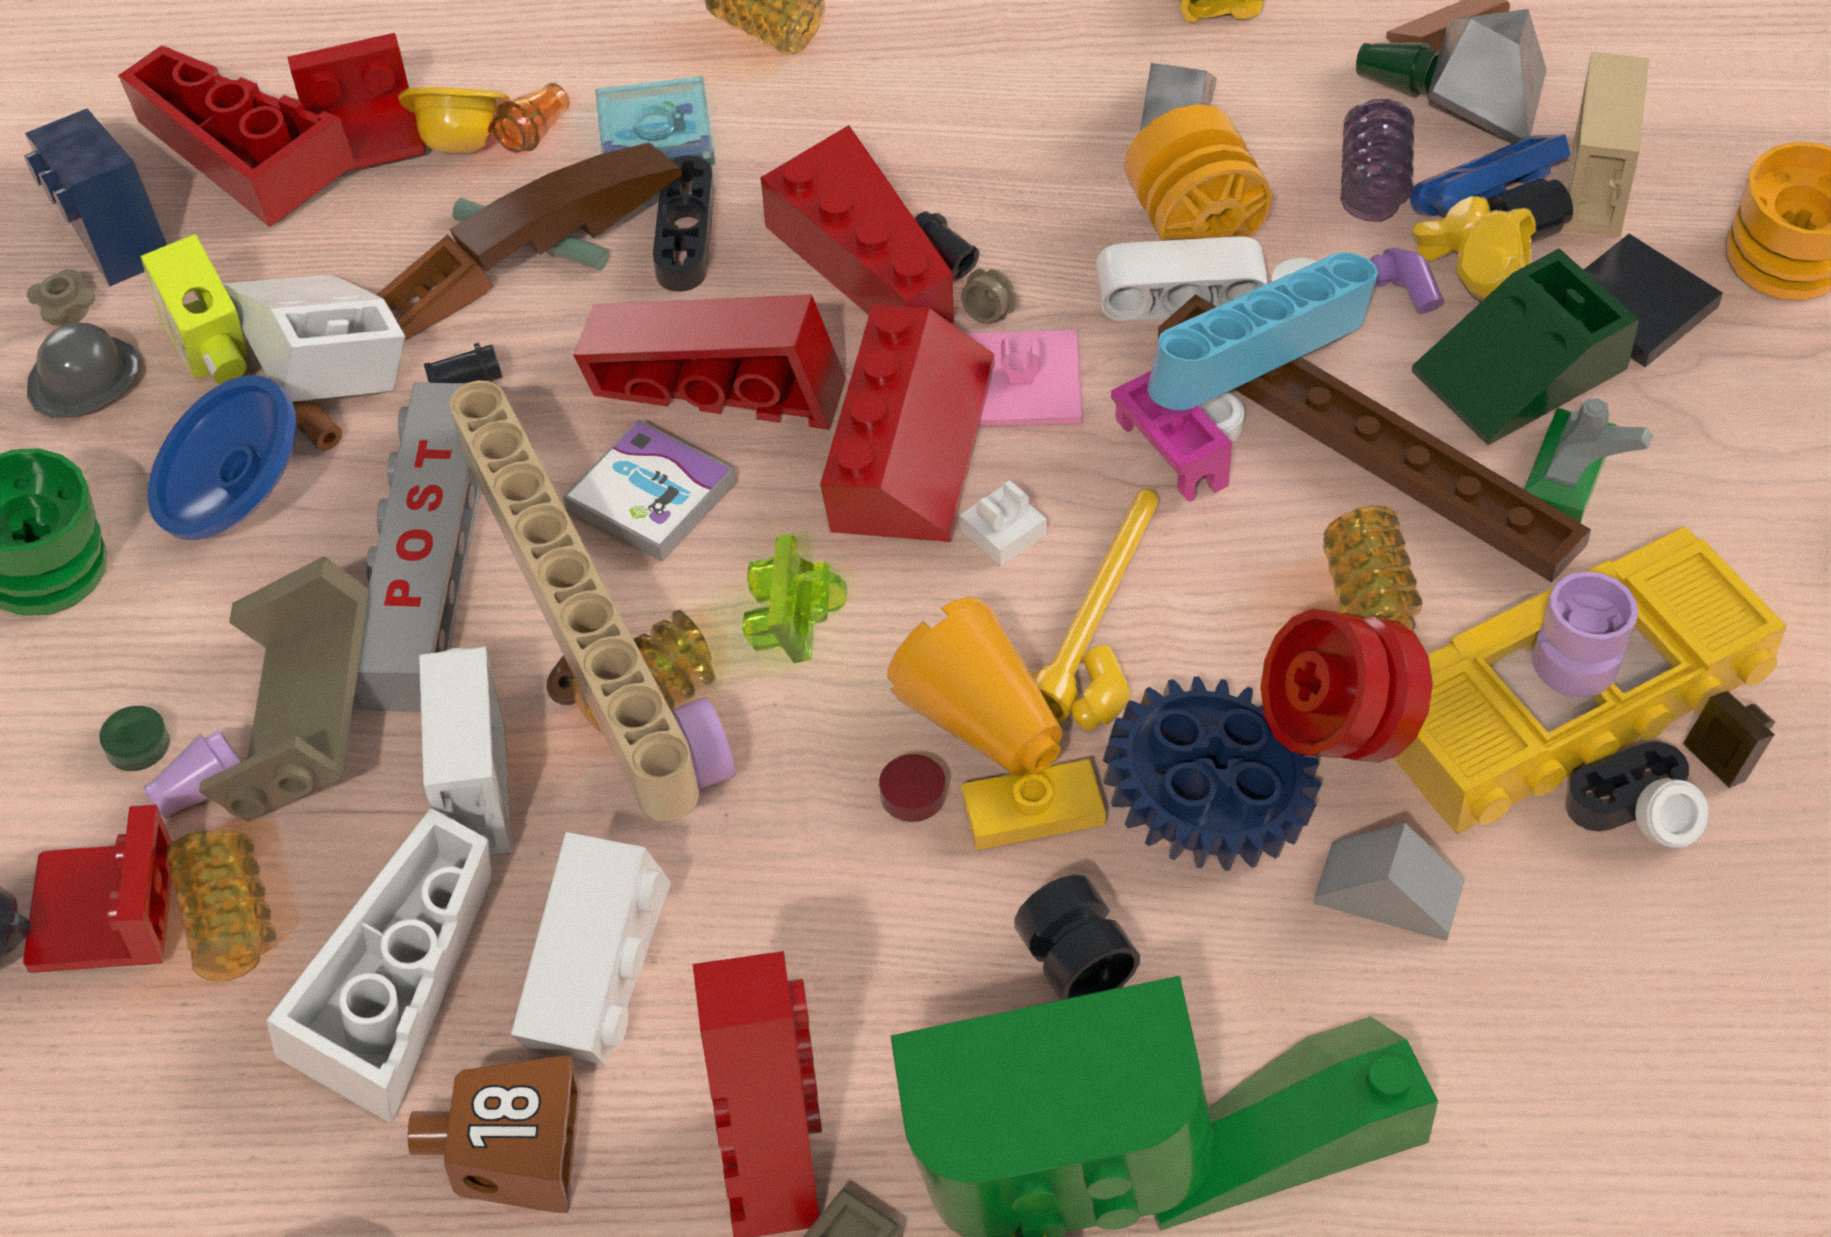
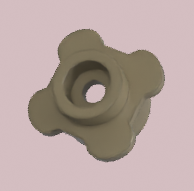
M68 269L47 277L41 284L32 285L27 291V298L30 303L38 304L41 308V317L45 322L61 327L81 321L87 315L89 307L94 303L95 294L92 289L84 288L80 283L81 276L78 271Z

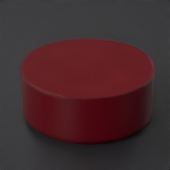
M918 754L897 757L890 761L880 774L881 803L891 816L907 822L926 820L934 816L945 802L946 783L944 772L939 764L929 757Z

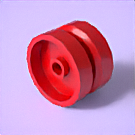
M1312 608L1291 617L1275 635L1264 659L1260 691L1264 717L1274 737L1291 752L1318 757L1344 758L1380 763L1399 756L1418 737L1429 713L1433 683L1429 657L1417 634L1400 621Z

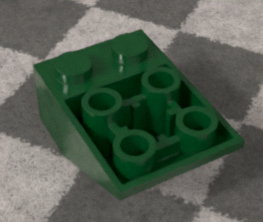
M1558 248L1507 277L1412 365L1411 372L1487 445H1490L1627 370L1639 319Z

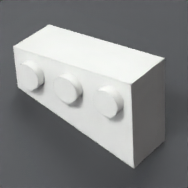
M565 832L511 1031V1036L525 1048L558 1056H572L573 1059L607 1066L612 1049L621 1046L628 1025V1004L636 981L642 971L648 947L671 885V881L645 847Z

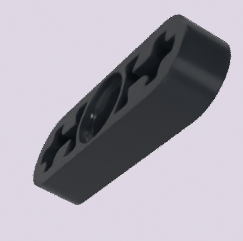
M693 155L672 159L680 167L683 175L662 189L659 194L653 247L655 275L658 283L663 288L676 292L696 288L704 281L707 274L715 194L711 165L705 159ZM685 182H692L691 195H682ZM681 217H692L698 220L694 226L689 228H675L670 225L672 221ZM677 250L686 251L687 258L684 259L683 265H676Z

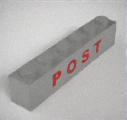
M414 382L409 407H401L399 411L398 435L401 443L399 452H391L389 456L387 471L390 486L389 497L379 501L377 510L379 542L377 547L371 546L369 548L366 560L369 596L355 687L361 710L421 712L419 655L444 652L450 649L481 489L462 453L449 405L452 394L459 387L463 386L464 383Z

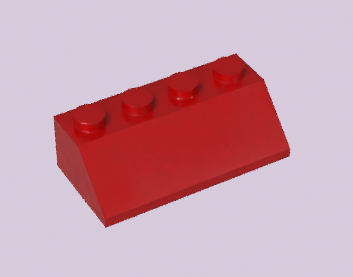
M871 306L820 482L829 529L832 533L942 542L951 541L995 365L994 353L930 308Z

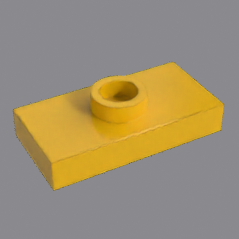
M1090 759L1050 766L1038 774H1031L1028 771L1023 775L1009 774L961 784V799L975 851L1106 825V811Z

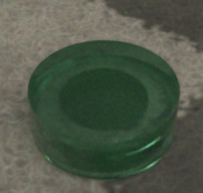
M129 706L116 711L106 719L99 735L101 746L108 761L114 767L124 771H139L153 766L166 754L170 743L169 733L163 718L156 710L146 706Z

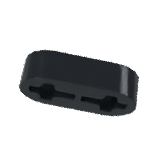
M1654 741L1640 744L1586 764L1576 770L1570 779L1565 801L1568 816L1576 825L1586 830L1597 832L1611 830L1635 821L1636 804L1642 791L1652 782L1659 780L1658 776L1667 774L1670 779L1687 781L1689 776L1688 761L1685 755L1676 747ZM1645 769H1650L1655 774L1643 778ZM1591 790L1597 796L1589 799L1585 797L1586 792ZM1611 795L1609 804H1603L1599 799L1600 797Z

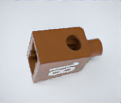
M555 1056L462 1070L454 1079L450 1111L411 1112L408 1123V1149L410 1155H444V1166L453 1192L461 1197L554 1213H568L581 1092L572 1056Z

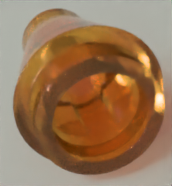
M548 83L541 89L501 103L497 108L496 115L493 117V133L498 142L504 148L514 153L534 150L558 118L569 109L570 101L567 93L558 84Z

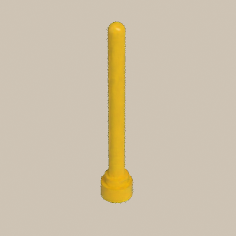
M1144 488L1136 493L1051 665H1046L1041 670L1031 674L1059 724L1067 720L1072 704L1078 697L1074 674L1158 506V495L1152 489Z

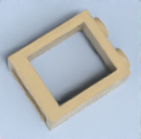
M1591 51L1574 136L1568 192L1573 204V217L1569 223L1563 225V229L1612 236L1621 235L1640 149L1649 58Z

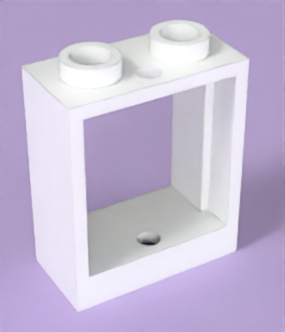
M486 647L471 649L453 648L444 652L419 655L423 785L429 806L486 837L489 842L490 855L512 853L505 723Z

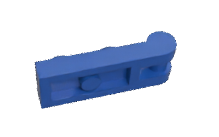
M1566 134L1529 136L1420 181L1411 190L1410 204L1413 210L1420 215H1437L1439 213L1447 215L1454 205L1468 197L1479 196L1489 199L1493 195L1507 191L1505 186L1507 182L1515 179L1518 182H1526L1544 177L1551 173L1550 164L1571 156Z

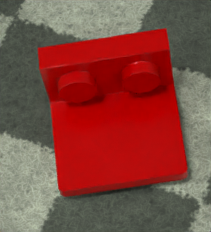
M396 33L287 57L299 101L302 102L304 109L320 115L322 111H326L340 117L356 162L347 171L425 153L426 148L417 128L416 115L403 107L398 97L409 88Z
M157 804L129 806L126 834H118L115 846L48 850L39 853L29 914L31 931L26 937L23 963L28 972L37 973L163 964L175 847Z

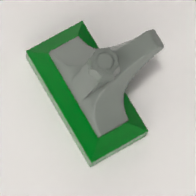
M1589 398L1581 405L1579 412L1557 407L1524 490L1581 523L1606 457L1647 449L1653 435L1646 427L1616 426L1617 424L1608 422V404L1600 398Z

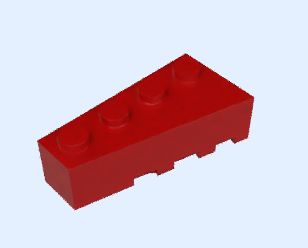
M159 46L118 75L138 122L269 227L356 164L340 117L326 111H322L320 115L304 109L301 101L283 95L280 99L260 92L257 83L242 77L238 80L223 77L219 74L217 67L166 46Z
M850 125L760 177L765 227L869 315L872 305L930 308L951 324L954 322L952 271Z
M784 951L692 964L701 1039L713 1103L718 1144L721 1150L727 1199L729 1198L733 1237H757L810 1229L819 1218V1209L809 1134L822 1133L803 978L788 980Z

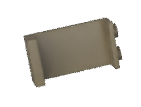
M323 556L232 603L229 623L266 648L248 759L202 780L199 793L224 807L230 814L240 817L246 822L343 778L369 588Z

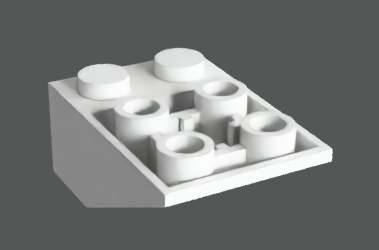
M333 274L222 283L238 313L241 329L267 378L283 388L290 396L292 402L394 390L405 335L383 298Z

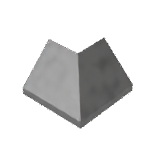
M1529 9L1452 19L1446 27L1427 98L1511 143L1531 136L1547 69Z

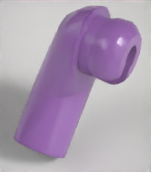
M1389 248L1384 250L1382 255H1373L1369 259L1376 265L1378 270L1375 285L1385 286L1392 282L1395 286L1406 287L1418 314L1429 313L1443 305L1444 299L1430 266L1421 254L1399 248Z

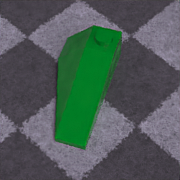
M1372 1017L1305 1037L1211 1105L1209 1112L1215 1139V1154L1211 1170L1201 1187L1189 1199L1175 1208L1153 1214L1159 1230H1165L1429 1143L1438 1099L1408 1040Z

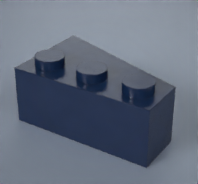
M88 108L26 132L25 135L32 152L25 154L24 158L38 186L43 185L51 203H57L66 222L72 224L109 286L145 272L140 256L164 247L167 243L133 159Z

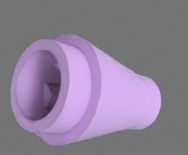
M219 730L206 738L200 733L153 781L143 788L153 804H157L161 815L167 819L178 811L208 800V797L199 793L201 781L240 763L241 760Z

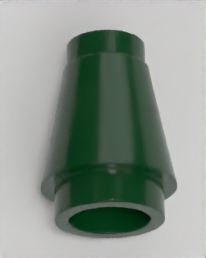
M1428 42L1363 43L1356 59V72L1360 76H1366L1371 80L1417 97L1421 93L1428 94L1440 50L1431 49Z

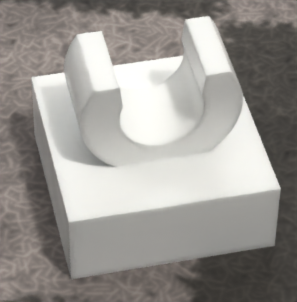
M1010 480L959 515L960 532L1000 567L1047 535V519L1029 504L1028 495Z

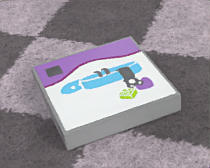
M638 419L563 498L568 512L663 562L736 483L735 470Z

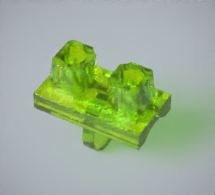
M791 533L776 537L773 557L748 563L747 582L749 591L758 603L770 601V606L744 612L742 631L755 651L783 647L792 662L798 663L811 660L814 623L825 622L829 613L838 611L845 605L848 588L846 582L839 575L831 572V567L828 563H811L804 560L797 553L798 540Z

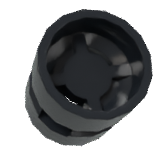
M1076 874L1061 877L1044 885L1021 905L1014 918V928L1032 956L1038 962H1043V973L1061 1000L1122 988L1140 965V954L1123 928L1116 920L1105 919L1110 913V909L1094 885L1086 876Z

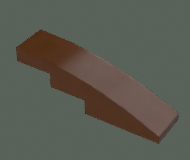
M648 142L599 154L548 173L498 198L449 230L455 242L487 272L526 243L541 255L579 227L594 239L683 174L677 164Z

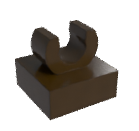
M1727 690L1710 697L1684 740L1683 745L1728 788L1746 782L1775 735L1770 730L1775 721L1757 704L1754 703L1745 707Z

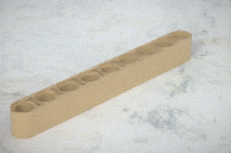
M478 380L466 383L452 394L449 401L462 453L640 808L648 817L657 821L669 822L681 819L694 809L699 798L689 744L505 393L497 384L490 381Z

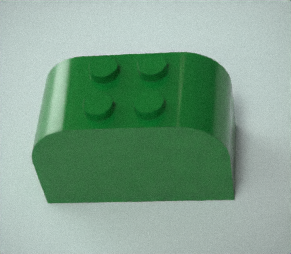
M1180 976L890 1035L906 1138L937 1214L951 1230L962 1237H1012L1013 1235L1016 1237H1043L1044 1235L1046 1237H1064L1069 1231L1094 1226L1106 1230L1126 1228L1136 1223L1140 1217L1165 1212L1185 1202L1197 1192L1211 1170L1215 1154L1214 1132Z

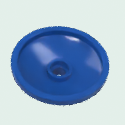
M259 375L241 376L226 381L210 390L182 415L164 440L154 461L148 483L149 510L154 521L163 530L183 540L208 538L240 524L263 504L283 476L294 448L296 416L293 402L288 393L266 377Z

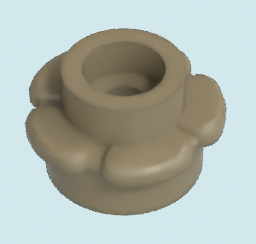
M979 268L968 276L967 284L961 293V301L965 311L971 318L980 323L990 324L998 318L1001 320L1006 319L1007 313L1010 314L1015 310L1017 296L1011 281L1002 272L996 269H990L986 272L984 269Z

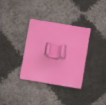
M1077 330L965 333L994 353L995 365L979 426L1082 423Z

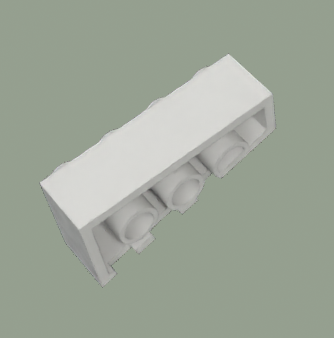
M433 808L428 810L266 1020L276 1058L388 1123L393 1124L492 879L489 842L486 837Z

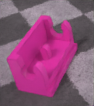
M1151 371L1111 390V399L1116 404V421L1127 432H1130L1133 425H1135L1178 473L1177 489L1187 501L1191 502L1194 500L1196 494L1194 490L1195 485L1203 476L1206 477L1207 484L1214 493L1229 486L1232 442L1199 406L1188 410H1172L1155 403L1149 397L1147 391Z

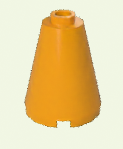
M970 596L951 601L940 608L948 617L940 621L932 629L922 621L910 632L896 650L887 670V678L894 684V687H891L890 690L899 701L1012 774L1023 775L1028 771L1031 774L1041 773L1057 759L1061 751L1059 742L1062 738V728L993 609L983 599Z

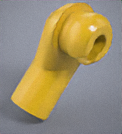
M1108 645L1096 646L1085 653L1083 663L1092 683L1084 690V697L1076 699L1071 707V715L1081 729L1089 732L1097 729L1101 723L1108 725L1113 722L1130 700L1129 685L1112 648Z

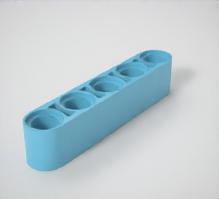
M1345 252L1332 254L1165 330L1160 334L1147 387L1149 397L1160 406L1172 410L1195 408L1358 330L1364 324L1378 274L1376 265L1358 254Z

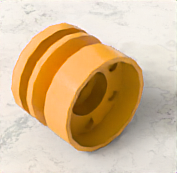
M1194 104L1175 108L1150 122L1136 135L1126 152L1124 172L1141 206L1146 210L1160 241L1237 236L1250 238L1259 230L1270 212L1273 195L1262 171L1259 170L1254 157L1248 153L1245 142L1232 119L1218 107Z
M1791 142L1772 147L1757 158L1748 176L1740 199V206L1735 214L1733 225L1726 240L1727 259L1738 277L1756 291L1778 299L1801 301L1823 296L1831 291V147L1821 143Z

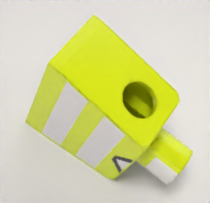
M193 234L140 256L159 321L192 377L201 378L211 374L213 379L220 384L241 377L247 368L244 358L248 355L238 313L197 235ZM194 290L199 299L183 305V299L186 294Z

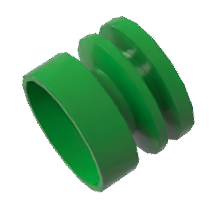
M40 448L13 449L0 454L1 610L22 616L50 615L80 602L94 591L105 573L107 550L101 536L100 526L95 517L96 511L88 484L81 469L64 455Z

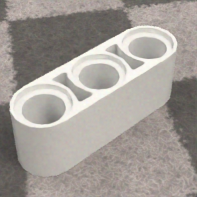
M1237 236L1119 243L1105 248L1096 260L1102 312L1107 317L1116 321L1168 319L1195 294L1218 307L1268 284L1262 246L1256 240L1249 237Z

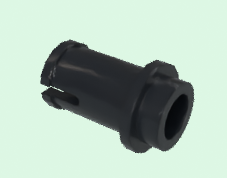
M924 211L918 214L915 220L952 271L955 278H962L971 272L979 259V249L966 242L947 227V220L940 213L931 214L928 211Z
M479 342L473 344L475 350L433 363H424L429 383L466 384L478 380L492 382L503 378L493 345L481 347Z

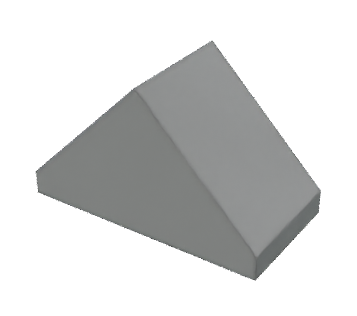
M1406 823L1332 842L1315 893L1314 904L1447 941L1465 878Z

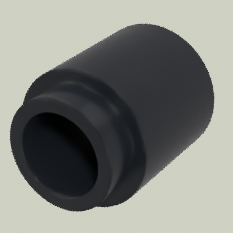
M1540 178L1493 195L1487 200L1490 212L1494 210L1508 212L1519 208L1530 209L1536 223V232L1531 236V243L1559 233L1563 225L1569 223L1573 217V204L1570 194L1563 183L1556 179L1547 181Z

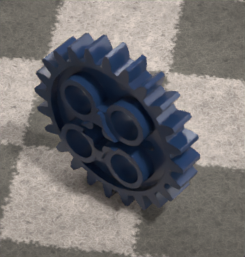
M1194 676L1189 691L1184 692L1174 679H1170L1167 682L1163 696L1156 690L1148 687L1145 689L1141 704L1132 700L1127 703L1123 717L1116 718L1103 756V762L1108 764L1103 781L1105 785L1116 787L1110 802L1112 807H1130L1124 825L1127 828H1133L1145 824L1150 828L1145 840L1147 846L1154 845L1164 838L1171 842L1169 848L1170 859L1175 860L1184 849L1193 851L1196 868L1202 869L1208 855H1217L1224 871H1230L1238 854L1253 868L1257 866L1263 851L1276 859L1280 856L1285 842L1295 845L1303 827L1308 825L1317 805L1314 801L1321 788V782L1315 780L1314 776L1319 766V760L1305 757V754L1291 752L1274 737L1264 717L1263 705L1257 707L1251 703L1253 697L1252 688H1245L1238 697L1229 695V687L1226 680L1221 679L1214 692L1207 691L1200 677Z

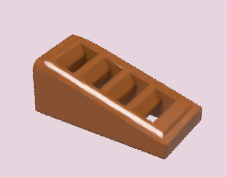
M447 234L382 289L377 296L385 300L390 311L398 308L404 314L397 320V323L404 333V341L477 300L494 286L480 265ZM418 297L420 301L416 305L412 306L408 302Z

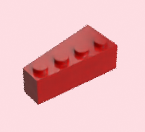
M812 294L593 304L573 354L593 395L597 397L667 407L671 398L686 400L693 406L699 407L700 412L722 414L724 406L757 410V420L777 423L781 422L783 414L809 418V427L830 430L846 381V376Z

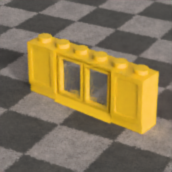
M1683 526L1613 562L1609 559L1586 571L1602 573L1617 579L1631 591L1637 601L1638 617L1612 686L1601 694L1589 697L1568 696L1551 689L1536 673L1533 667L1532 652L1538 633L1543 625V617L1550 595L1554 589L1553 587L1451 638L1450 644L1428 654L1433 683L1429 713L1418 737L1399 756L1393 759L1455 834L1477 823L1481 825L1491 824L1502 817L1511 805L1532 794L1540 797L1550 793L1562 783L1565 777L1573 774L1584 765L1616 754L1620 748L1639 738L1647 741L1657 737L1672 721L1691 711L1701 713L1711 696L1727 690L1731 691L1743 684L1753 686L1763 681L1777 666L1778 660L1776 657L1787 625L1704 539L1699 540L1686 526Z

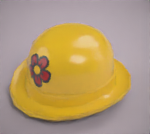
M414 87L408 88L398 96L400 104L415 113L421 140L429 148L446 154H468L483 148L491 139L495 113L503 110L511 103L510 97L506 93L484 89Z

